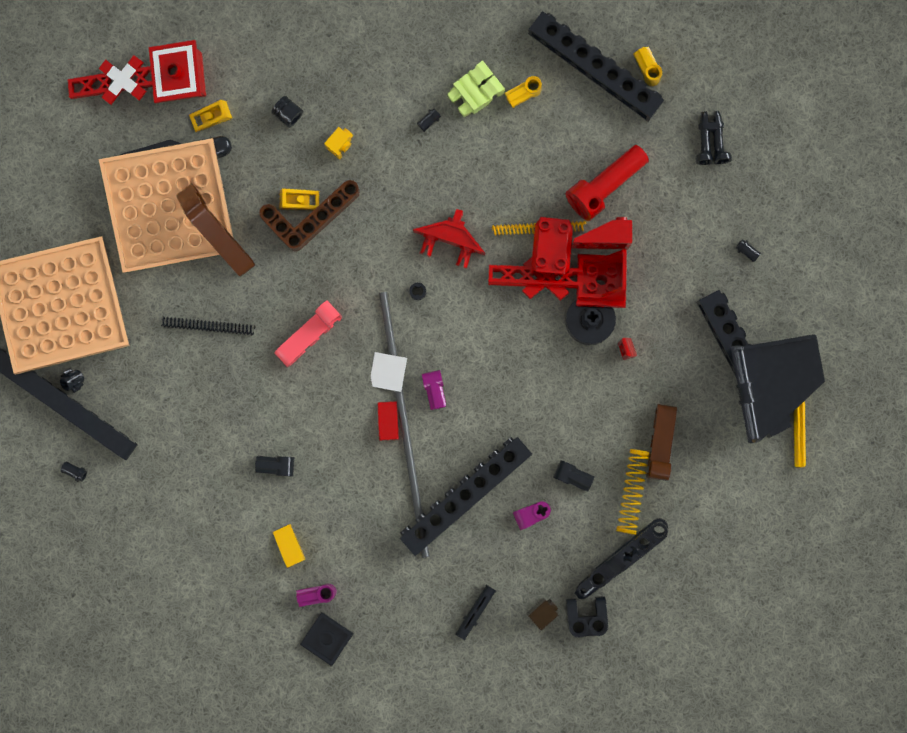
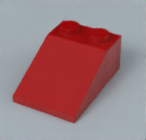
M617 217L616 220L607 222L574 238L571 249H629L632 244V220H627V217Z

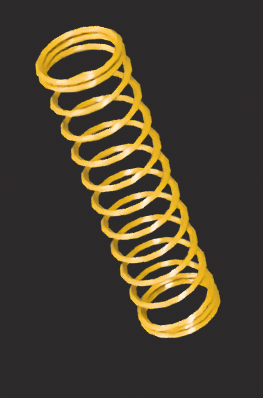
M630 449L629 452L631 454H638L642 457H629L628 459L632 462H636L632 458L649 459L650 453ZM638 462L640 464H629L627 465V467L633 470H637L630 466L647 467L648 464ZM637 470L639 472H626V475L634 477L630 474H647V472ZM635 477L639 480H625L624 482L629 485H633L627 481L645 482L646 480L639 477ZM634 485L636 487H625L623 488V490L626 492H631L627 489L643 490L644 487ZM635 492L632 493L636 495H622V498L630 500L626 497H643L642 494ZM631 500L636 503H621V506L628 507L624 504L641 505L642 503L636 500ZM631 508L636 511L621 510L619 512L623 515H627L623 512L639 513L640 510L636 508ZM628 515L632 518L618 519V521L623 523H627L623 520H639L638 517L632 515ZM628 523L632 526H617L616 531L636 535L637 531L624 528H637L638 526Z

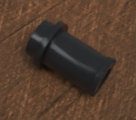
M434 108L432 110L429 109V113L417 122V125L423 132L433 123L438 122L441 117Z
M742 239L736 246L737 252H741L752 262H755L761 254L760 251L748 244V240L744 241Z
M67 461L61 467V473L75 478L77 482L84 481L87 476L85 468H79Z

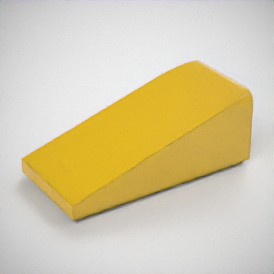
M219 100L189 115L195 132L233 119L227 102L224 100ZM200 115L203 124L197 126L195 117Z
M280 190V210H315L319 206V191ZM310 195H315V205H309Z
M291 524L273 532L287 568L306 560Z

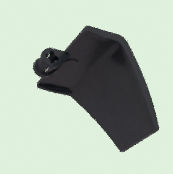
M815 334L754 345L731 346L737 379L736 389L739 392V405L742 406L749 444L757 443L764 439L825 382L818 340Z

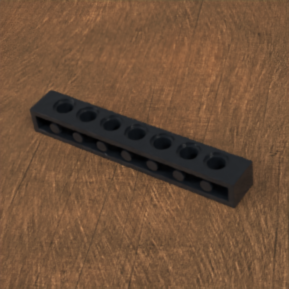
M542 11L530 26L528 31L530 36L649 122L662 105L664 99H662L660 93L655 90L651 91L647 88L645 82L640 79L636 80L627 69L618 67L612 58L603 56L597 47L588 45L582 36L573 34L567 25L558 23L552 14H546ZM549 29H553L556 32V34L549 35L546 31ZM568 40L571 45L566 47L562 44V41ZM579 51L585 52L586 57H584V58L579 57V56L577 55V52H579ZM594 62L600 63L601 68H599V69L594 68V67L592 66V63H594ZM609 73L615 74V75H616V79H615V80H610V79L607 77V74H609ZM628 84L632 90L625 91L622 85ZM643 95L647 101L640 102L637 97Z
M718 290L698 300L696 303L736 377L731 352L732 343L737 341L740 346L751 344H748L745 339L746 333L744 329L738 326L734 310H730L728 307L727 296ZM718 307L722 310V317L714 314V308ZM724 324L731 327L732 331L730 334L723 331ZM790 416L767 435V438L773 437L792 427Z
M510 437L503 443L504 448L501 451L496 449L488 456L490 460L486 464L481 462L474 468L475 473L471 477L467 474L459 481L461 485L456 490L452 487L444 494L446 498L442 502L437 500L430 506L431 511L427 515L423 512L415 519L417 523L412 528L408 525L400 532L402 536L399 539L414 556L420 553L533 455L518 437L515 439ZM507 451L513 454V460L510 463L506 462L503 458L504 453ZM491 464L498 466V474L492 475L489 472ZM476 477L484 479L483 487L478 488L475 486L474 480ZM463 489L468 490L470 493V497L466 501L462 500L459 496L460 491ZM447 502L454 503L455 510L453 513L445 511V504ZM435 514L441 519L440 524L437 526H433L430 523L431 516ZM419 527L426 530V535L422 539L415 536V531Z

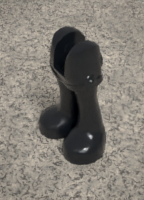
M707 111L701 112L700 123L698 124L701 134V153L696 156V164L711 165L713 163L710 133H713L714 164H726L732 161L731 153L724 150V123L719 111H714L713 122L709 123Z

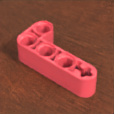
M329 301L321 304L316 309V314L274 352L286 367L291 366L306 352V348L313 346L323 333L326 334L337 320L340 321L342 319L341 314Z

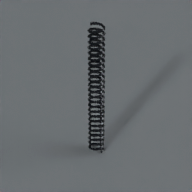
M163 316L161 325L168 328L170 326L171 328H186L187 330L190 328L191 330L198 329V331L209 330L210 332L220 331L221 333L224 331V333L232 332V334L239 333L240 335L242 333L244 335L246 333L247 335L251 334V336L254 334V331L252 333V325H250L248 333V324L246 325L245 333L244 324H242V331L240 332V323L238 331L236 323L235 330L233 331V323H231V330L229 331L228 322L227 330L225 331V322L223 323V330H221L222 322L219 323L218 330V322L216 321V328L214 330V321H212V328L210 330V321H208V328L206 329V320L204 321V328H202L203 321L201 320L199 328V320H197V327L195 328V319H193V327L191 328V319H189V326L187 327L188 319H185V326H183L184 319L182 318L180 326V318H178V325L176 326L175 317L174 325L172 326V317L170 318V325H168L169 317L166 318L165 325V317Z

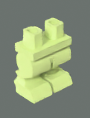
M482 60L476 65L475 69L470 70L468 74L453 84L454 88L448 92L447 96L452 103H455L460 98L463 99L465 103L459 106L458 110L465 117L472 112L476 114L479 110L489 105L494 95H497V97L503 95L505 88L495 75L493 76L491 70Z

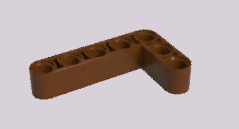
M352 180L344 182L295 228L270 204L262 206L259 213L262 220L290 250L296 252L306 246L356 200L360 191L356 182ZM354 187L356 190L353 194H347L346 189ZM336 199L342 201L339 207H333L332 202ZM267 211H273L274 215L271 218H265L264 215ZM321 212L328 214L325 220L318 219V215ZM279 225H287L286 230L278 232L277 228ZM307 225L314 226L311 233L304 232V228ZM299 238V244L291 246V239Z
M192 183L176 195L190 222L238 276L241 277L256 266L245 250L211 213L202 195Z

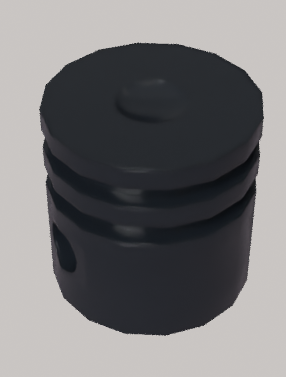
M284 96L275 104L272 114L279 118L288 128H291L301 118L303 110L292 100L288 99L287 96Z

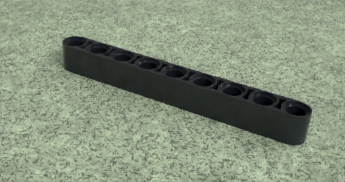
M0 348L1 374L124 460L129 458L138 445L136 442H132L129 440V437L115 430L105 420L99 419V416L85 409L82 404L68 397L59 388L52 386V383L38 376L35 371L32 370L15 375L10 356L5 350Z

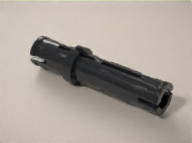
M488 585L485 586L467 616L464 615V621L455 635L466 640L472 628L477 626V620L487 607L494 593H496V590ZM486 596V599L484 600V602H483L482 605L480 606L479 610L476 611L477 608H478V606L480 605V603L482 602V600H483L484 597ZM473 614H475V616L473 617V619H472V621L470 622V624L468 625V627L465 628L466 625L468 624V622L470 621L471 617L473 616Z

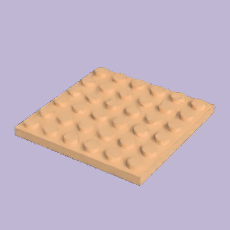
M213 138L99 159L123 273L220 255L190 222L176 195L191 183L200 192L211 213L233 237Z
M102 236L0 261V317L15 375L130 346Z

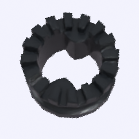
M419 282L412 284L409 289L410 296L414 300H422L426 296V287ZM415 287L423 289L421 296L418 294L413 295L412 291Z

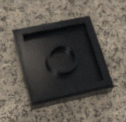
M321 612L300 645L330 666H333L354 633Z

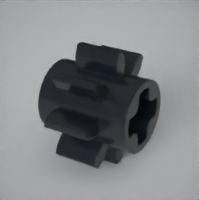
M69 368L60 375V385L65 391L72 390L75 393L84 385V376L79 370L75 369L72 371Z

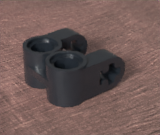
M605 596L595 597L596 615L578 617L576 598L566 599L568 629L573 636L579 638L602 636L607 632L608 618ZM600 620L603 624L602 628L596 631L592 627L593 623ZM582 622L583 629L580 632H575L573 630L574 623Z

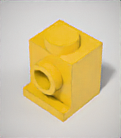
M338 127L324 143L325 148L338 159H341V152H346L351 146L350 141L353 134L346 128L342 130Z

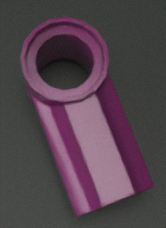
M441 371L423 373L422 379L424 389L427 391L430 410L446 407Z
M332 584L296 590L299 607L327 603L336 596V588ZM324 588H328L331 591L330 598L323 596L322 590Z

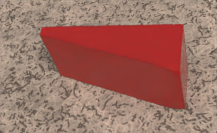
M622 338L618 342L623 360L637 356L631 338Z
M397 401L378 402L380 441L399 440Z

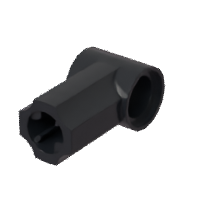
M257 456L255 473L293 477L295 457Z
M560 460L553 478L563 481V483L572 484L587 492L594 480V476L577 469L576 466Z

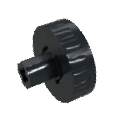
M576 300L568 308L565 317L566 328L570 336L575 341L584 345H596L605 341L613 332L616 324L615 311L612 307L576 306ZM589 316L596 317V319L594 320V322H591V319H587V318H588Z

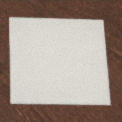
M375 352L371 371L372 387L401 392L407 358Z

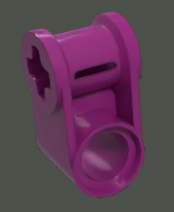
M541 501L515 511L513 515L519 529L523 530L546 519L550 515L551 509L546 502ZM539 505H542V507H547L548 509L545 511L544 516H542L541 513L537 514L536 512L537 510H539Z

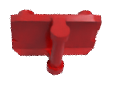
M540 217L535 224L531 265L537 273L563 275L570 269L573 234L570 220Z

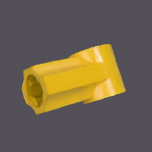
M649 47L638 49L633 56L644 76V82L649 86H656L661 80L662 68L657 65ZM655 73L658 77L651 78L648 74Z
M531 76L525 82L504 94L510 106L514 108L526 100L538 96L541 93L542 83L538 77ZM535 83L538 85V88L530 90L528 86Z

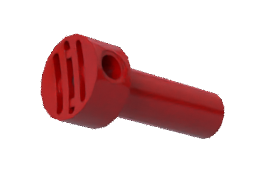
M633 145L590 182L579 180L565 193L571 207L584 220L591 221L605 209L603 200L649 162L647 154L640 146Z

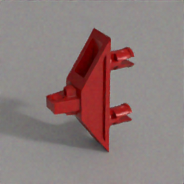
M456 209L454 217H448V220L413 229V233L425 237L419 252L422 255L428 247L427 256L431 257L435 242L441 241L461 249L455 264L458 267L462 260L465 259L463 268L467 269L471 254L474 252L485 256L483 249L464 227L465 222L461 221L463 216L462 210Z

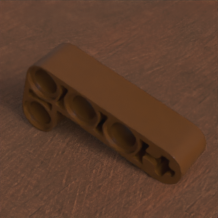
M657 404L653 425L655 430L651 438L650 447H652V451L649 454V471L646 474V478L669 481L671 474L670 456L677 407L662 404Z

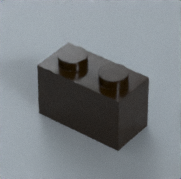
M543 598L526 613L541 631L559 616L556 612L558 607L550 598L547 601Z

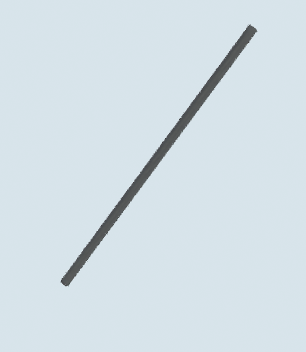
M381 292L379 295L389 355L397 356L387 292ZM402 389L401 392L395 391L415 517L417 518L423 512ZM422 527L417 528L419 539L424 538L426 535L425 529ZM428 546L421 551L422 558L430 557Z

